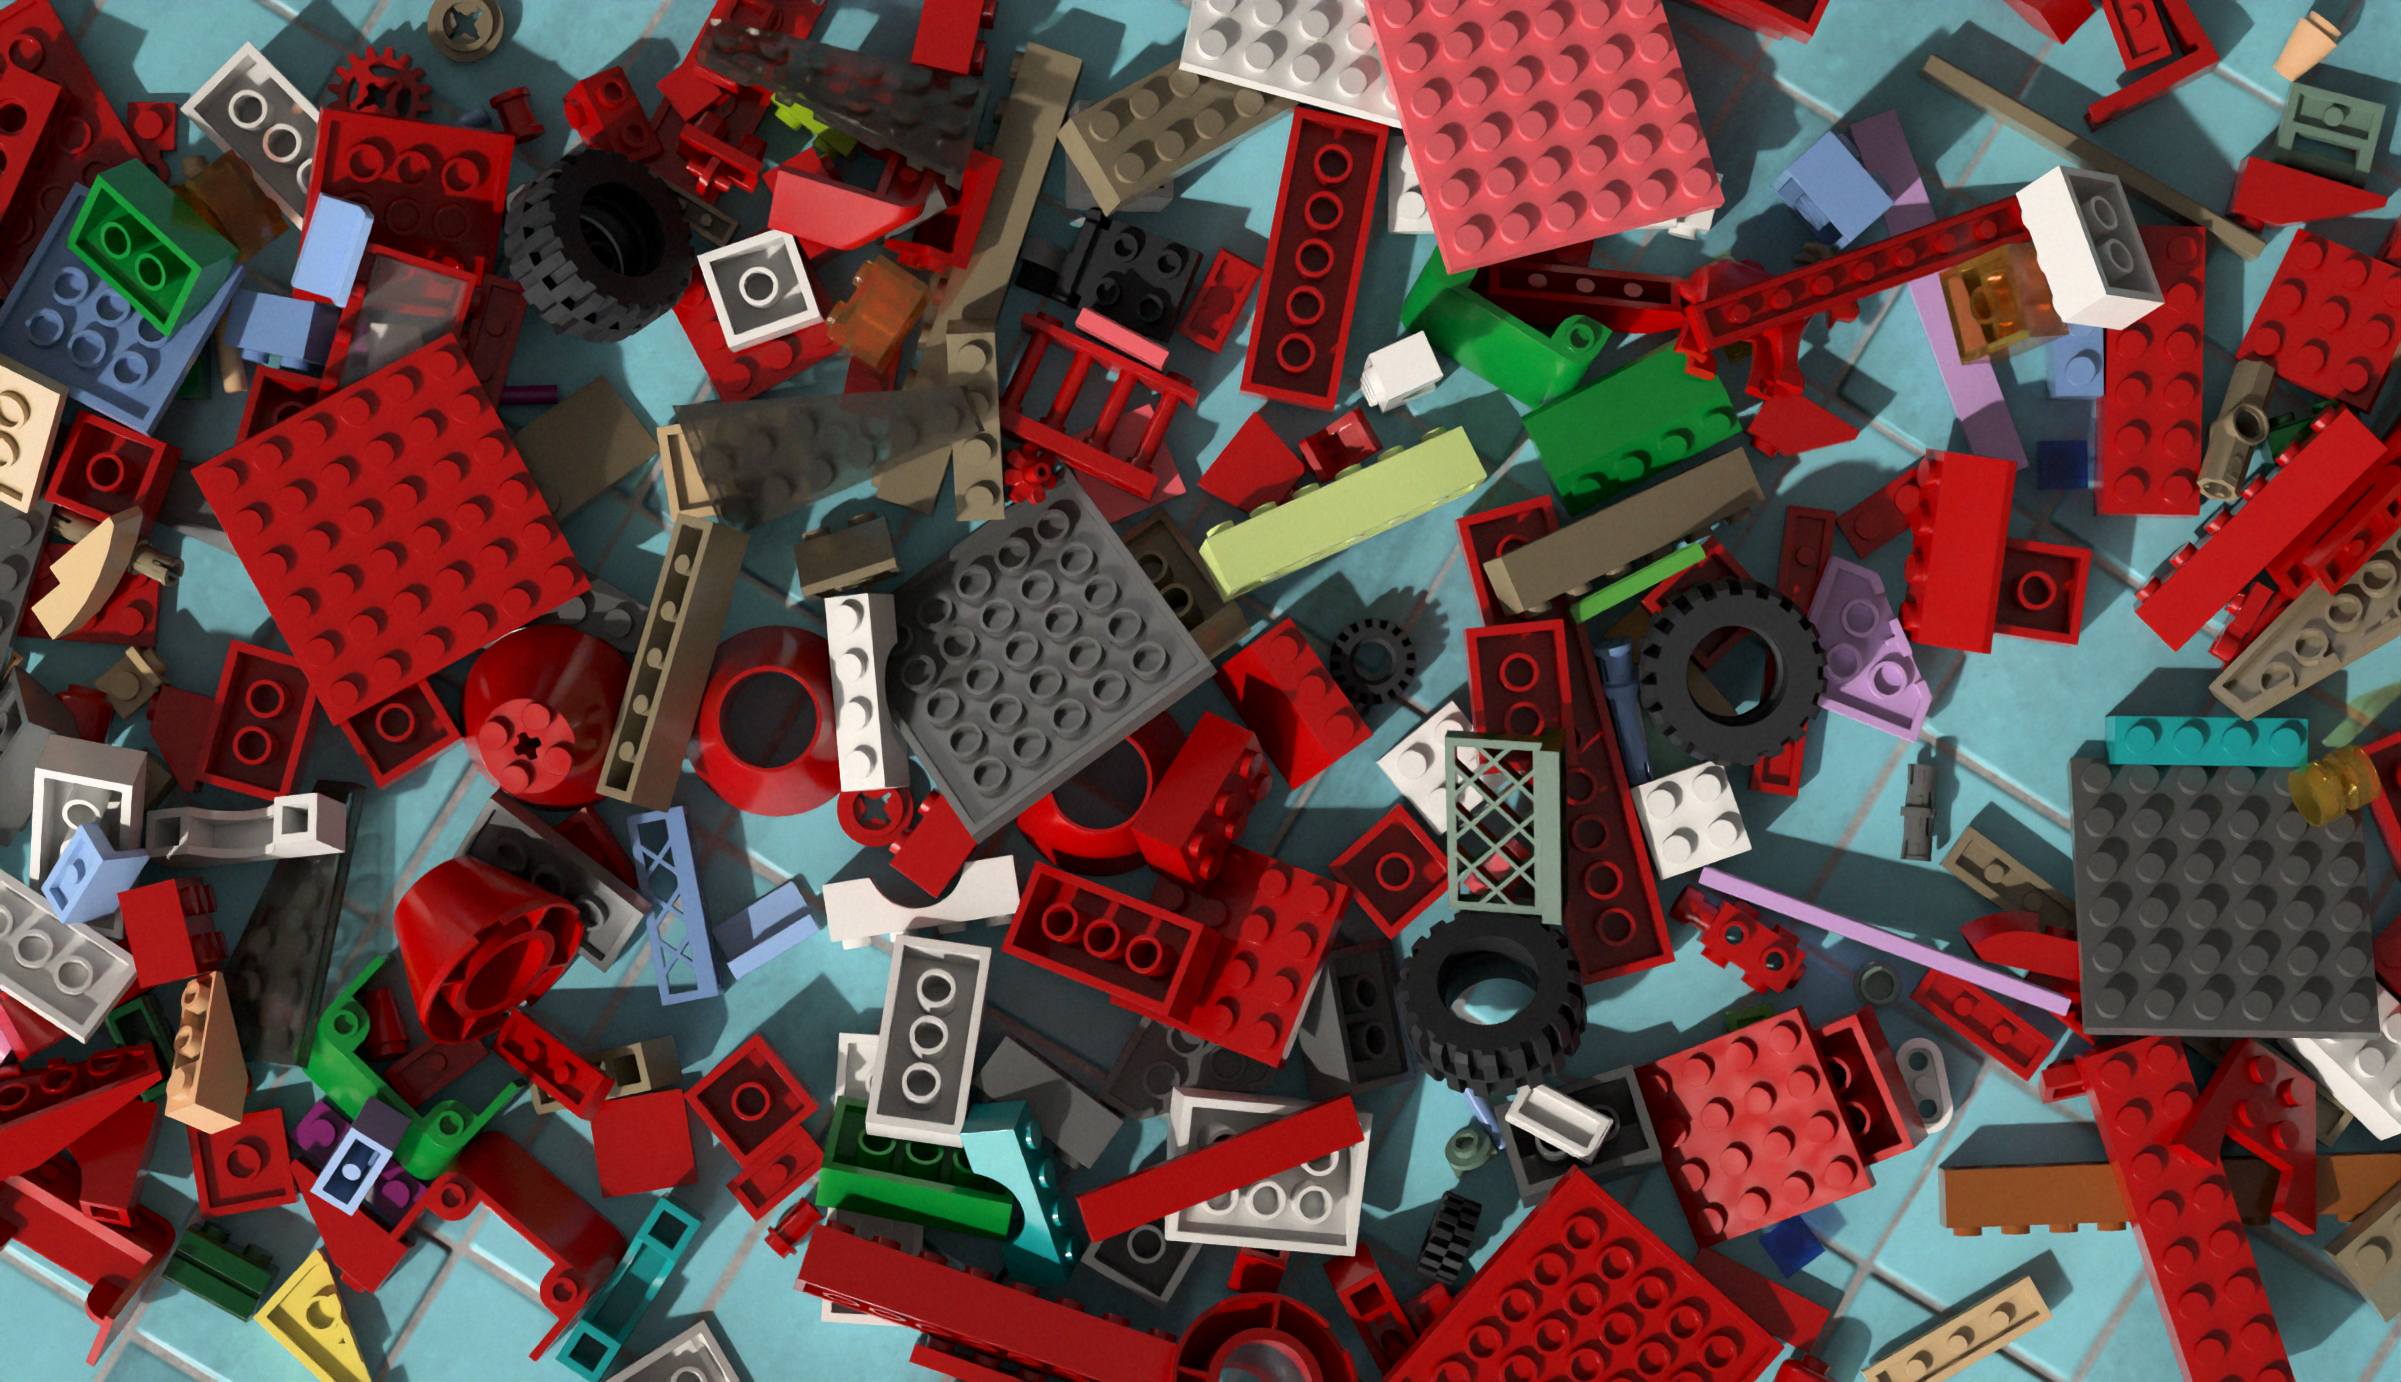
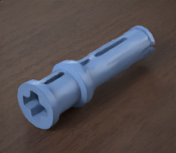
M1620 636L1598 641L1591 647L1593 655L1599 657L1603 678L1601 685L1605 699H1609L1617 744L1628 785L1647 783L1648 780L1652 781L1655 778L1650 759L1649 746L1639 704L1638 691L1641 689L1639 680L1635 678V666L1632 649L1635 648L1634 638Z

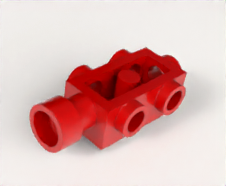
M1687 884L1671 906L1668 916L1683 926L1689 923L1701 931L1696 940L1705 946L1700 953L1702 956L1723 969L1731 962L1745 972L1740 980L1764 996L1769 988L1781 994L1785 987L1792 990L1797 985L1807 967L1802 963L1807 954L1796 947L1801 940L1799 937L1778 924L1775 925L1772 931L1756 920L1761 913L1739 898H1736L1732 905L1727 901L1721 900L1719 905L1715 907L1704 899L1705 894L1691 884ZM1731 926H1738L1742 931L1740 941L1735 944H1730L1725 937L1727 929ZM1772 952H1778L1782 957V964L1776 970H1770L1766 966V958Z

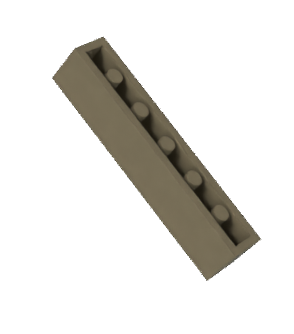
M1741 446L1717 455L1483 563V566L1505 616L1523 612L1525 618L1529 619L1552 609L1553 606L1549 599L1564 593L1566 600H1570L1592 590L1593 587L1590 582L1592 579L1604 574L1608 582L1633 571L1630 562L1644 556L1646 562L1649 563L1672 553L1673 549L1670 543L1684 537L1686 544H1690L1711 535L1713 531L1710 525L1721 519L1728 526L1753 515L1749 506L1764 500L1765 497Z
M678 513L595 793L668 813L750 534L713 521Z

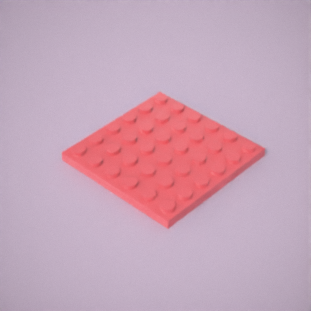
M1365 0V10L1447 275L1720 208L1724 204L1725 199L1661 0Z

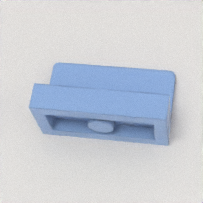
M320 192L291 280L293 287L329 297L336 306L346 307L374 221V215L366 205Z
M97 822L80 824L42 885L41 890L62 925L108 920L120 905L117 893L131 888L150 857L145 849L114 851Z
M789 882L713 928L712 933L730 961L727 963L736 980H739L821 931L822 927L796 884Z

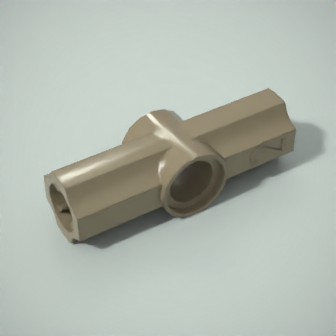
M2244 359L2236 364L2219 417L2210 421L2206 428V439L2209 446L2196 483L2200 486L2199 493L2211 500H2223L2230 503L2239 498L2255 447L2264 441L2269 434V422L2266 414L2278 378L2274 374L2275 369L2263 361L2256 362Z

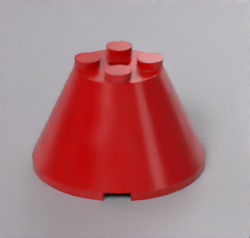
M550 623L536 624L514 630L495 641L480 655L469 671L463 685L459 705L460 729L465 737L464 745L472 762L481 775L495 789H502L520 804L533 809L567 812L580 810L589 803L593 806L608 798V796L595 792L632 667L618 650L602 638L598 637L596 639L588 634L571 629L572 626Z

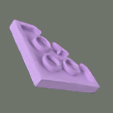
M1829 556L1807 615L1808 620L1815 624L1821 635L1818 641L1820 647L1826 650L1828 665L1823 666V676L1828 679L1826 693H1820L1817 704L1839 715L1908 742L1916 743L1933 697L1926 681L1921 678L1911 655L1913 652L1898 618H1895L1884 593L1886 590L1877 572L1836 556Z

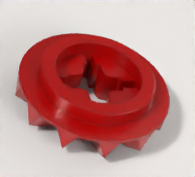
M907 787L868 791H841L837 801L838 820L844 832L857 843L870 847L885 846L893 843L901 831L910 825L913 819V798ZM889 792L891 796L887 799L884 810L892 822L888 824L885 820L882 821L880 818L874 817L862 825L860 821L864 818L868 808L859 795L863 793L866 797L877 800Z

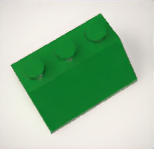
M137 158L97 175L65 243L71 251L167 338L175 335L223 286L240 252Z

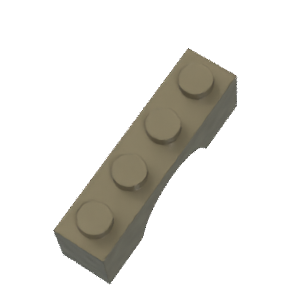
M996 318L948 320L946 342L956 521L1005 519L1006 495L1005 485H1003L1004 463L1002 460Z

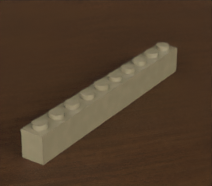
M1028 41L1025 53L1016 51L1008 78L1015 80L1010 97L1001 96L993 118V123L1000 125L995 142L986 141L982 152L1003 160L967 269L952 268L949 279L940 277L932 304L939 306L934 324L925 322L917 350L924 353L918 370L909 369L901 395L909 397L903 415L894 414L887 433L886 440L893 442L888 461L879 459L872 478L871 486L878 488L876 497L879 500L930 517L934 515L953 458L946 342L948 320L996 318V325L998 324L1059 143V138L1056 134L1065 124V116L1070 110L1084 68V61L1081 58Z

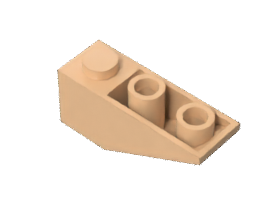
M214 971L186 984L181 998L183 1008L179 1032L174 1040L175 1056L172 1074L166 1088L168 1098L165 1115L209 1134L219 1132L242 1122L248 1084V1075L223 973L219 971Z

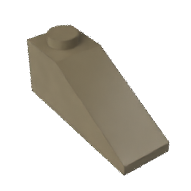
M673 1034L583 1055L616 1080L605 1100L656 1089L684 1080ZM527 1078L536 1115L567 1109Z

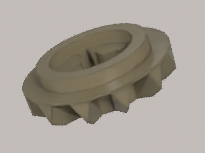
M436 0L428 15V34L435 48L445 57L454 62L476 63L478 60L493 54L494 49L503 38L504 16L496 0ZM455 9L460 15L463 14L467 18L472 17L474 14L477 16L483 11L478 16L479 19L474 23L475 28L478 30L477 34L480 36L478 40L473 36L470 37L467 33H463L460 36L456 35L451 40L456 34L455 31L459 28L456 16L452 13Z

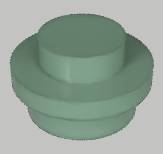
M1872 961L1866 963L1857 971L1853 983L1854 992L1858 1000L1864 1005L1871 1003L1873 1009L1887 1008L1899 998L1902 991V979L1899 972L1889 963Z

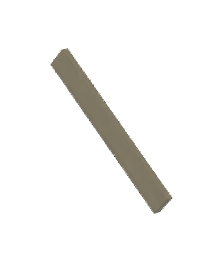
M1931 54L1924 61L1917 76L2085 170L2118 175L2124 193L2183 226L2206 227V239L2248 263L2258 259L2267 244L2264 239L1936 54Z

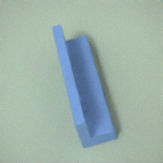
M689 805L669 808L668 813L652 811L627 816V826L640 893L643 898L653 904L645 916L662 1006L724 994L723 979L715 938L712 933L713 927ZM665 819L669 840L658 855L643 844L639 824ZM670 849L674 865L664 859ZM645 854L655 860L649 870ZM660 864L676 874L678 887L668 902L652 892L650 879ZM679 896L683 912L673 906ZM654 901L664 907L658 917ZM669 911L682 919L686 924L687 935L677 949L662 940L659 926ZM688 944L690 945L692 959L683 954ZM663 948L673 955L667 965ZM678 959L694 969L698 989L675 994L671 993L668 973Z

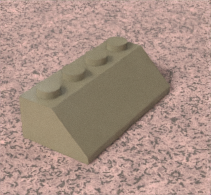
M2401 1182L2322 1248L2386 1323L2401 1311Z

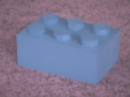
M1829 130L1789 165L1770 187L1820 243L1830 246L1837 254L1895 203L1889 197L1893 191L1885 179L1874 170L1869 174L1856 160L1860 153L1855 145L1845 135L1840 134L1836 137Z

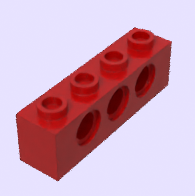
M10 63L5 73L0 71V152H4L7 158L6 168L0 174V253L72 95L71 92L62 86ZM16 109H24L27 115L24 127L19 131L9 132L7 128L9 114Z

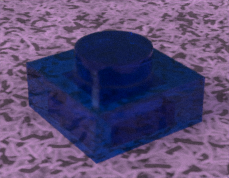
M2087 440L2036 442L2037 490L2088 488Z
M1800 1215L1778 1222L1757 1238L1786 1279L1826 1251Z

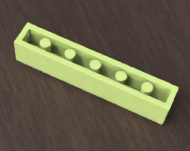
M1445 426L1438 427L1420 437L1419 441L1421 444L1407 450L1404 449L1403 445L1395 446L1377 457L1378 463L1365 469L1362 468L1361 464L1352 465L1335 475L1336 481L1322 488H1320L1317 482L1309 484L1293 493L1292 497L1294 500L1278 507L1275 501L1269 502L1253 510L1249 514L1251 519L1235 526L1233 521L1230 520L1210 529L1206 533L1208 538L1205 539L1199 553L1223 602L1225 603L1478 490L1487 478V474L1463 427L1459 426L1448 432Z

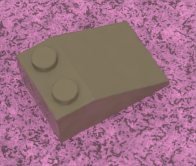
M603 374L511 437L560 530L660 452L659 445Z
M1163 507L1119 537L1210 661L1252 632L1236 601L1231 599L1225 603L1223 602L1202 557Z
M872 511L848 519L849 528L835 533H831L829 526H825L802 534L804 543L794 545L793 547L803 596L815 603L825 598L834 597L905 574L888 518L884 516L877 519L875 512Z

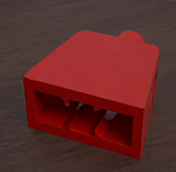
M1254 411L1197 482V486L1249 515L1253 510L1266 503L1275 501L1279 507L1294 500L1292 494L1299 490L1295 485L1304 475L1307 468L1261 416Z

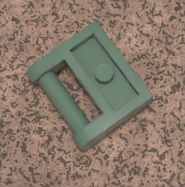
M2292 82L2288 88L2269 161L2347 181V185L2363 190L2369 176L2386 105ZM2298 135L2356 150L2354 161L2349 163L2292 148L2294 137Z

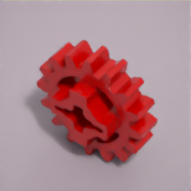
M372 46L366 49L367 59L361 60L351 53L348 56L352 67L346 70L337 66L335 69L336 73L342 78L341 83L328 85V90L338 96V100L328 104V107L404 117L402 115L404 99L411 95V105L405 118L419 119L421 113H433V108L423 102V97L433 94V88L430 85L419 84L427 73L422 67L410 71L413 58L406 53L396 61V52L389 46L386 47L382 57L378 56ZM388 68L400 74L384 78L377 76L373 69ZM357 81L359 83L357 99L350 103L351 90ZM378 89L387 94L385 99L388 105L383 109L374 104L376 98L373 93Z

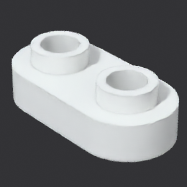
M1921 1037L1909 1038L1897 1047L1894 1058L1917 1110L1920 1102L1925 1099H1930L1934 1103L1935 1109L1933 1114L1929 1117H1922L1921 1115L1920 1117L1927 1133H1936L1949 1124L1953 1115V1103L1943 1055L1939 1047L1932 1041ZM1915 1052H1921L1925 1057V1064L1919 1070H1913L1909 1066V1058Z

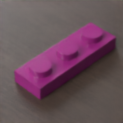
M321 1098L289 1137L325 1166L352 1122ZM391 1156L364 1199L398 1225L430 1186L423 1180L408 1173Z

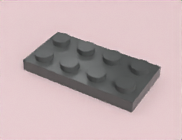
M500 788L489 798L453 858L461 856L474 857L571 901L580 911L578 916L584 924L583 938L577 953L604 973L615 963L653 906V904Z

